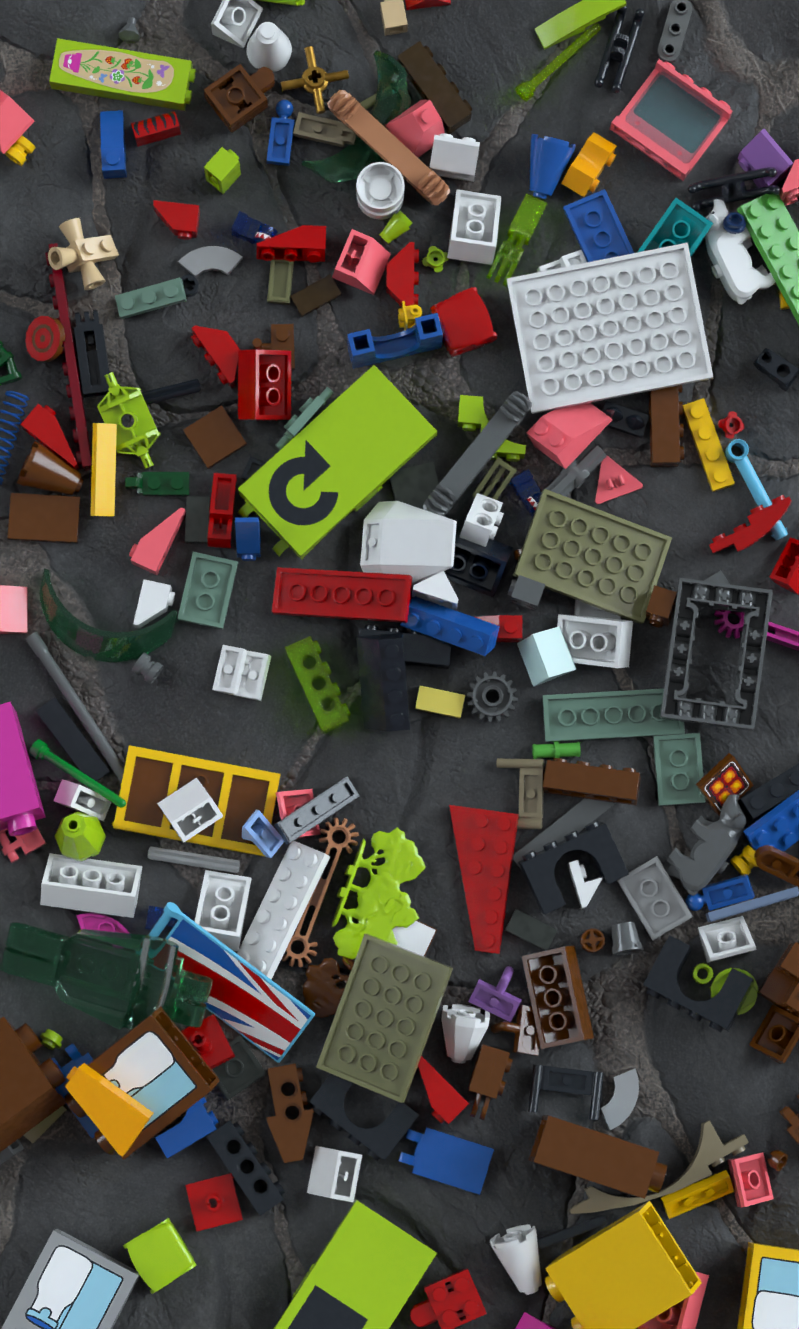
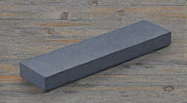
M798 886L705 914L707 922L710 923L798 897Z

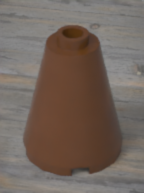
M34 441L30 448L32 450L25 459L16 483L22 486L73 495L74 491L79 492L84 481L80 478L81 473L43 445Z

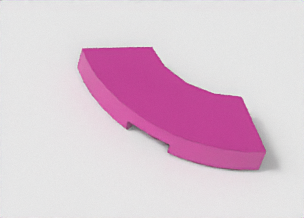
M97 913L76 915L83 938L95 937L102 939L109 945L113 953L136 946L128 930L113 918Z

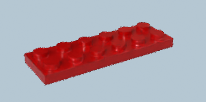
M277 567L272 613L276 615L407 623L413 577L400 574Z

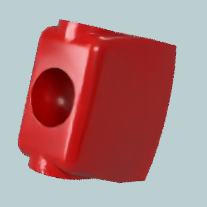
M476 287L461 291L430 308L432 314L438 313L443 332V343L451 357L481 348L497 340V333L493 332L488 310L477 293Z

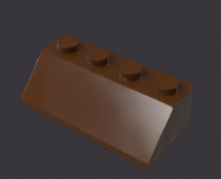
M565 946L522 956L541 1049L593 1039L594 1036L575 946Z

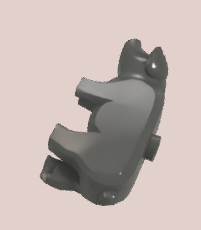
M731 794L727 797L722 806L718 821L711 822L705 820L702 815L696 820L690 830L699 840L692 848L690 857L681 854L675 848L663 865L668 875L678 878L682 882L683 888L692 896L705 888L717 872L721 875L729 865L726 860L735 849L746 824L745 815L739 806L738 799L740 795Z

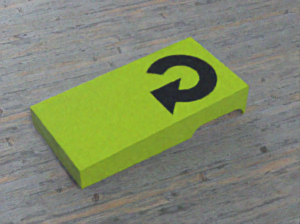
M373 365L238 488L239 495L246 502L238 513L243 518H247L255 511L281 539L272 548L274 552L280 557L290 547L302 560L352 510L357 512L383 488L381 485L437 436V430L385 375Z

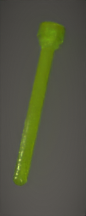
M597 23L593 24L533 79L521 82L515 88L519 97L525 102L531 99L536 91L535 88L596 35L601 29L600 25Z

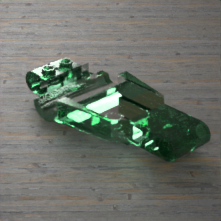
M10 923L6 946L8 947L4 948L0 965L1 971L53 986L61 1001L119 1030L123 1027L128 1029L134 1028L160 1006L173 1022L191 1027L202 1026L207 1006L205 1003L208 1002L213 980L209 977L183 970L184 958L177 956L179 946L176 943L147 935L82 929L69 937L23 923Z

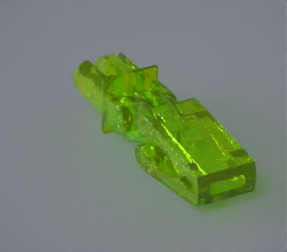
M526 193L508 229L507 236L509 238L507 241L504 240L486 276L487 279L490 280L498 263H501L494 282L499 283L506 268L509 267L510 269L502 285L507 287V278H511L524 253L523 245L529 244L547 206V202Z

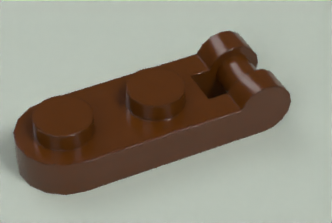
M769 845L761 846L756 850L754 859L760 869L799 887V873H797L799 870V859Z

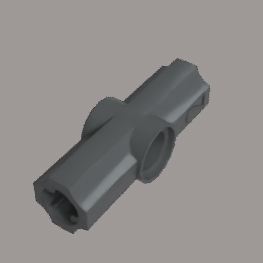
M593 442L566 469L563 468L560 472L561 474L546 489L567 497L575 488H579L589 478L590 473L607 455Z

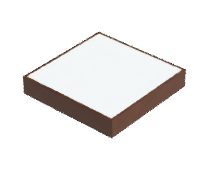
M418 920L407 928L396 926L392 929L398 942L397 946L422 956L426 955L437 932V929Z

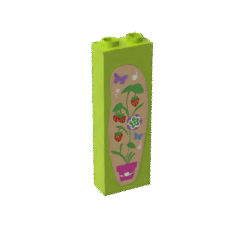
M57 38L49 83L51 89L185 111L186 104L191 102L192 91L189 90L190 82L194 83L196 69H193L192 61Z

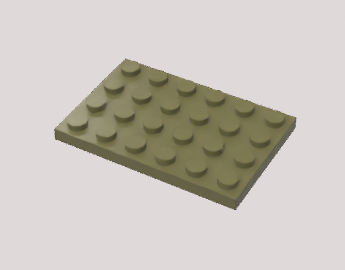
M543 489L513 576L518 577L521 575L545 584L544 588L643 624L654 585H657L672 537Z
M364 934L316 1068L404 1103L453 968L370 934Z

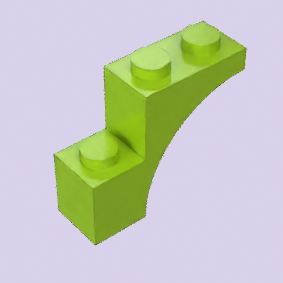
M460 395L458 427H462L464 431H476V428H480L481 432L489 423L484 411L483 397ZM506 439L490 460H495L498 456L506 457L507 461H520V459L525 457L526 445L517 444Z

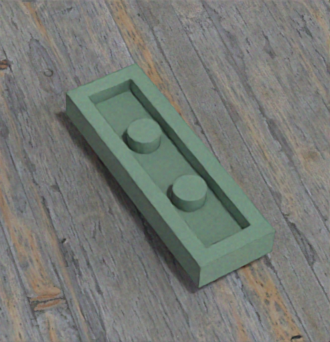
M181 278L115 295L121 319L187 301Z

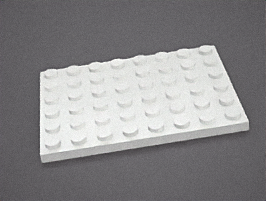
M688 243L507 278L528 397L532 402V414L713 379Z

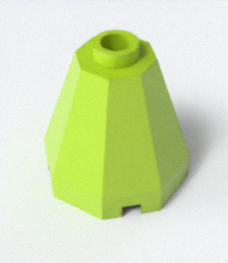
M80 811L62 818L55 834V839L62 855L79 862L87 860L86 858L98 855L106 838L98 817Z

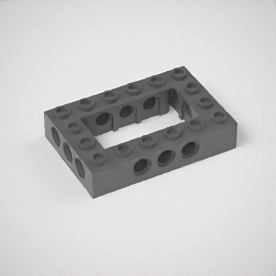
M679 578L661 704V719L748 731L754 730L773 590ZM698 607L745 613L732 705L725 704L724 701L709 702L703 701L701 698H686L690 666L692 664L691 658L695 641Z

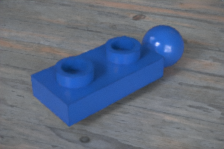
M281 100L275 108L279 118L272 117L267 164L289 166L295 122L293 119H288V117L292 115L294 108L290 101Z
M748 874L707 885L702 889L703 895L700 893L694 896L689 894L686 898V905L690 910L698 911L707 903L710 911L753 899L755 895Z

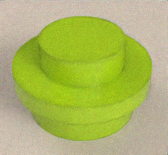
M47 1029L45 1033H41L40 1038L43 1040L41 1043L51 1050L61 1048L63 1038L50 1029Z

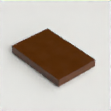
M11 493L8 540L78 544L81 498L75 496Z

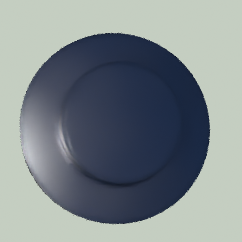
M732 212L724 218L723 228L727 232L739 234L745 230L746 221L740 213Z

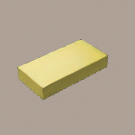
M420 686L415 709L461 718L465 695Z

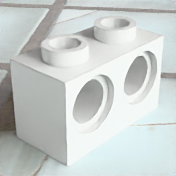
M477 493L465 520L460 538L486 547L489 539L494 540L498 529L495 525L499 526L504 513L500 512L503 503Z

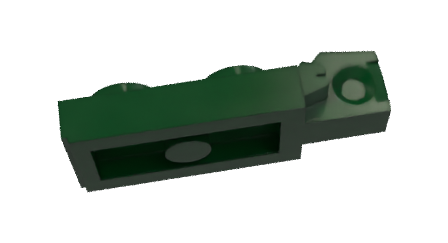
M189 472L137 473V477L125 478L126 489H137V494H143V496H189Z

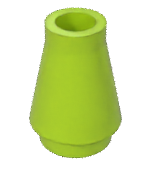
M399 211L397 214L394 213L379 235L389 244L408 231L412 222L404 213Z

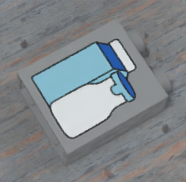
M55 1229L50 1235L1 1329H113L140 1275L137 1270L75 1237Z

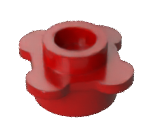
M734 411L729 412L726 418L718 421V427L723 429L725 437L728 439L734 438V434L744 429L742 420Z

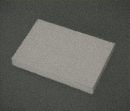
M658 856L629 872V875L617 880L652 941L693 917Z

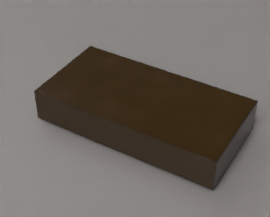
M330 274L293 294L291 299L301 317H304L342 296V293Z

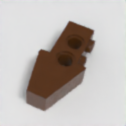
M296 1063L268 1068L276 1116L267 1117V1123L284 1163L303 1160L314 1110H304V1106L308 1105L306 1091L301 1092L299 1082H304L302 1069L297 1068ZM286 1082H291L295 1086V1092L291 1096H285L281 1091L283 1084ZM289 1106H296L299 1109L297 1119L290 1120L287 1118L286 1109Z

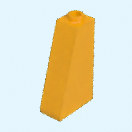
M85 1063L78 1068L74 1066L66 1077L69 1080L65 1086L117 1153L123 1157L154 1113Z

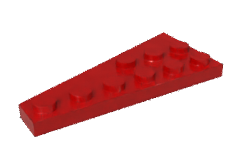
M449 805L475 951L500 954L519 814Z

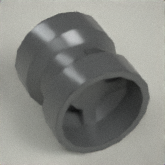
M144 652L131 671L136 675L143 674L142 676L145 681L151 685L159 676L164 666L159 662H151V657Z

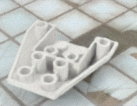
M400 501L378 502L364 519L360 563L362 571L366 573L411 575L413 577L412 584L452 568L457 521Z

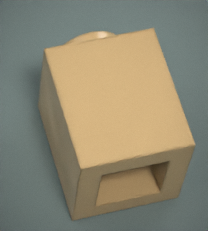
M384 0V2H380L385 36L407 32L408 24L403 0Z

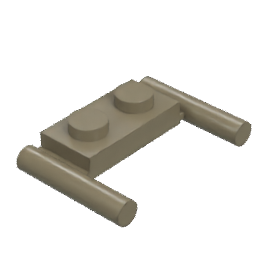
M497 758V768H520L519 819L517 829H542L544 759Z

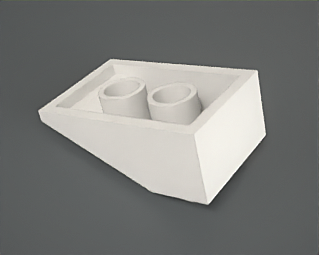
M456 190L447 258L489 265L493 264L497 244L501 196Z
M558 614L557 627L560 626L574 663L611 668L629 667L633 621Z
M205 870L195 923L232 951H239L252 878Z

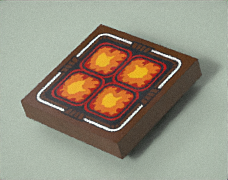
M730 753L695 784L718 816H720L722 806L729 795L738 794L740 799L754 786L735 757Z

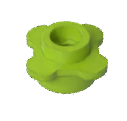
M431 246L428 249L427 257L423 258L422 263L425 267L429 266L439 273L443 270V264L449 260L447 258L448 253L437 249L436 246Z

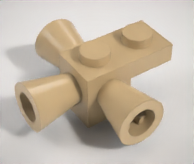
M80 218L65 221L59 228L70 245L66 248L52 247L49 250L48 260L50 266L55 270L67 266L69 273L81 271L84 290L95 289L103 285L106 281L95 266V263L112 260L119 256L111 235L84 239Z

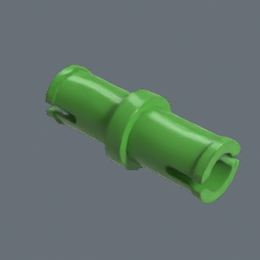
M554 741L553 744L532 745L533 759L580 757L581 753L579 742L559 743V741Z

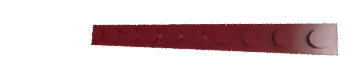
M58 243L48 244L49 250L52 247H59ZM45 252V254H46V260H47V265L50 266L49 260H48V253H49V252ZM52 268L53 274H49L51 288L55 287L56 296H52L54 310H59L60 318L56 319L60 321L65 331V341L62 344L64 348L61 354L66 356V362L62 363L64 376H69L70 384L66 385L67 396L72 398L73 407H69L71 421L75 420L77 429H73L75 443L79 442L80 451L76 452L78 465L83 466L84 471L92 470V456L63 268L58 270Z

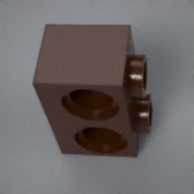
M654 585L646 610V620L650 621V625L662 628L663 625L668 627L675 606L677 592Z

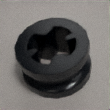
M184 275L181 277L183 286H185L186 281H189L190 284H195V286H192L193 290L191 291L187 288L184 289L186 297H193L199 291L198 280L193 275Z

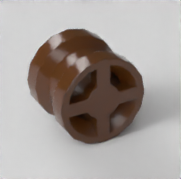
M592 928L586 930L580 938L581 947L589 953L599 951L605 941L602 932Z

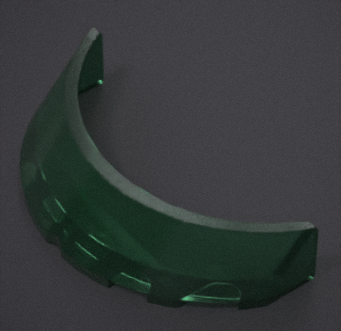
M376 50L373 55L377 66L378 87L371 115L387 129L385 126L387 123L406 111L407 108H410L411 97L408 95L406 81L408 76L405 68L391 55ZM357 136L354 145H348L339 153L322 160L303 161L301 165L328 182L338 183L353 179L357 180L360 172L366 166L385 161Z
M44 568L39 592L44 616L55 635L76 653L84 657H92L94 660L101 662L117 663L135 660L144 652L149 654L166 643L172 636L178 618V612L172 610L167 616L151 626L130 632L104 631L83 623L73 616L60 602L51 584V572L49 569Z

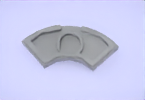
M207 246L187 253L178 262L194 277H198L203 272L211 270L221 271L229 275L242 261L243 257L228 248Z
M635 1068L613 1077L615 1085L613 1096L606 1105L600 1108L609 1130L623 1123L636 1105L639 1094V1080Z

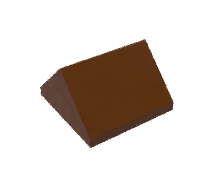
M772 1005L749 1045L777 1063L785 1064L799 1039V1017Z

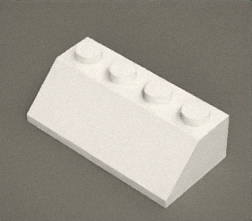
M50 853L41 883L40 905L134 918L142 866L94 859L79 862L63 855Z

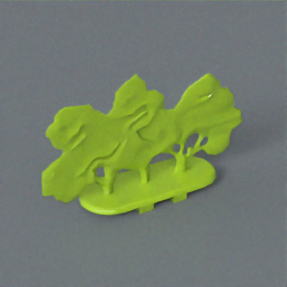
M398 827L390 833L378 831L373 834L371 844L375 853L367 859L362 857L366 844L363 838L353 865H348L344 875L348 876L345 887H341L338 890L336 897L340 898L332 922V927H335L341 914L345 915L348 922L346 927L336 932L333 937L335 945L339 948L337 952L339 956L352 960L355 959L364 934H370L397 945L398 942L392 929L396 926L407 928L419 919L416 911L410 907L411 900L409 895L401 892L399 887L401 883L415 879L426 866L422 857L418 855L415 843L405 839L404 831H401ZM382 849L384 853L377 854L378 850ZM385 858L384 864L380 866L371 865L372 862H376L375 859ZM359 867L367 868L371 876L368 886L364 888L352 884ZM372 869H377L376 875L373 874ZM349 891L357 892L358 907L356 909H345L344 905ZM352 917L358 919L359 923H353Z

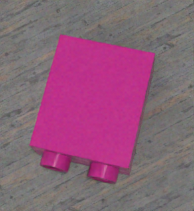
M11 702L0 705V831L8 829L10 836H20L36 830L35 820L45 818L46 816L17 712Z

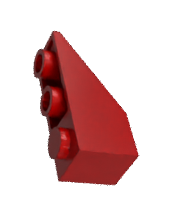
M302 225L257 243L256 259H263L265 261L325 262L326 226Z

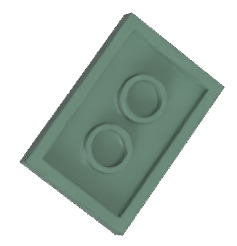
M193 552L177 619L223 630L238 561Z
M700 733L653 736L658 806L705 803L704 796L695 785L703 777Z

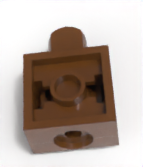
M239 64L204 89L206 101L231 133L268 108V101L264 93L274 86V73L267 67H261L249 76L243 66Z
M484 1044L481 1045L467 1091L477 1093L471 1110V1117L475 1118L482 1095L485 1096V1100L479 1117L481 1120L485 1118L490 1099H496L497 1095L502 1096L506 1083L502 1081L504 1072L509 1073L513 1059L509 1058V1052Z

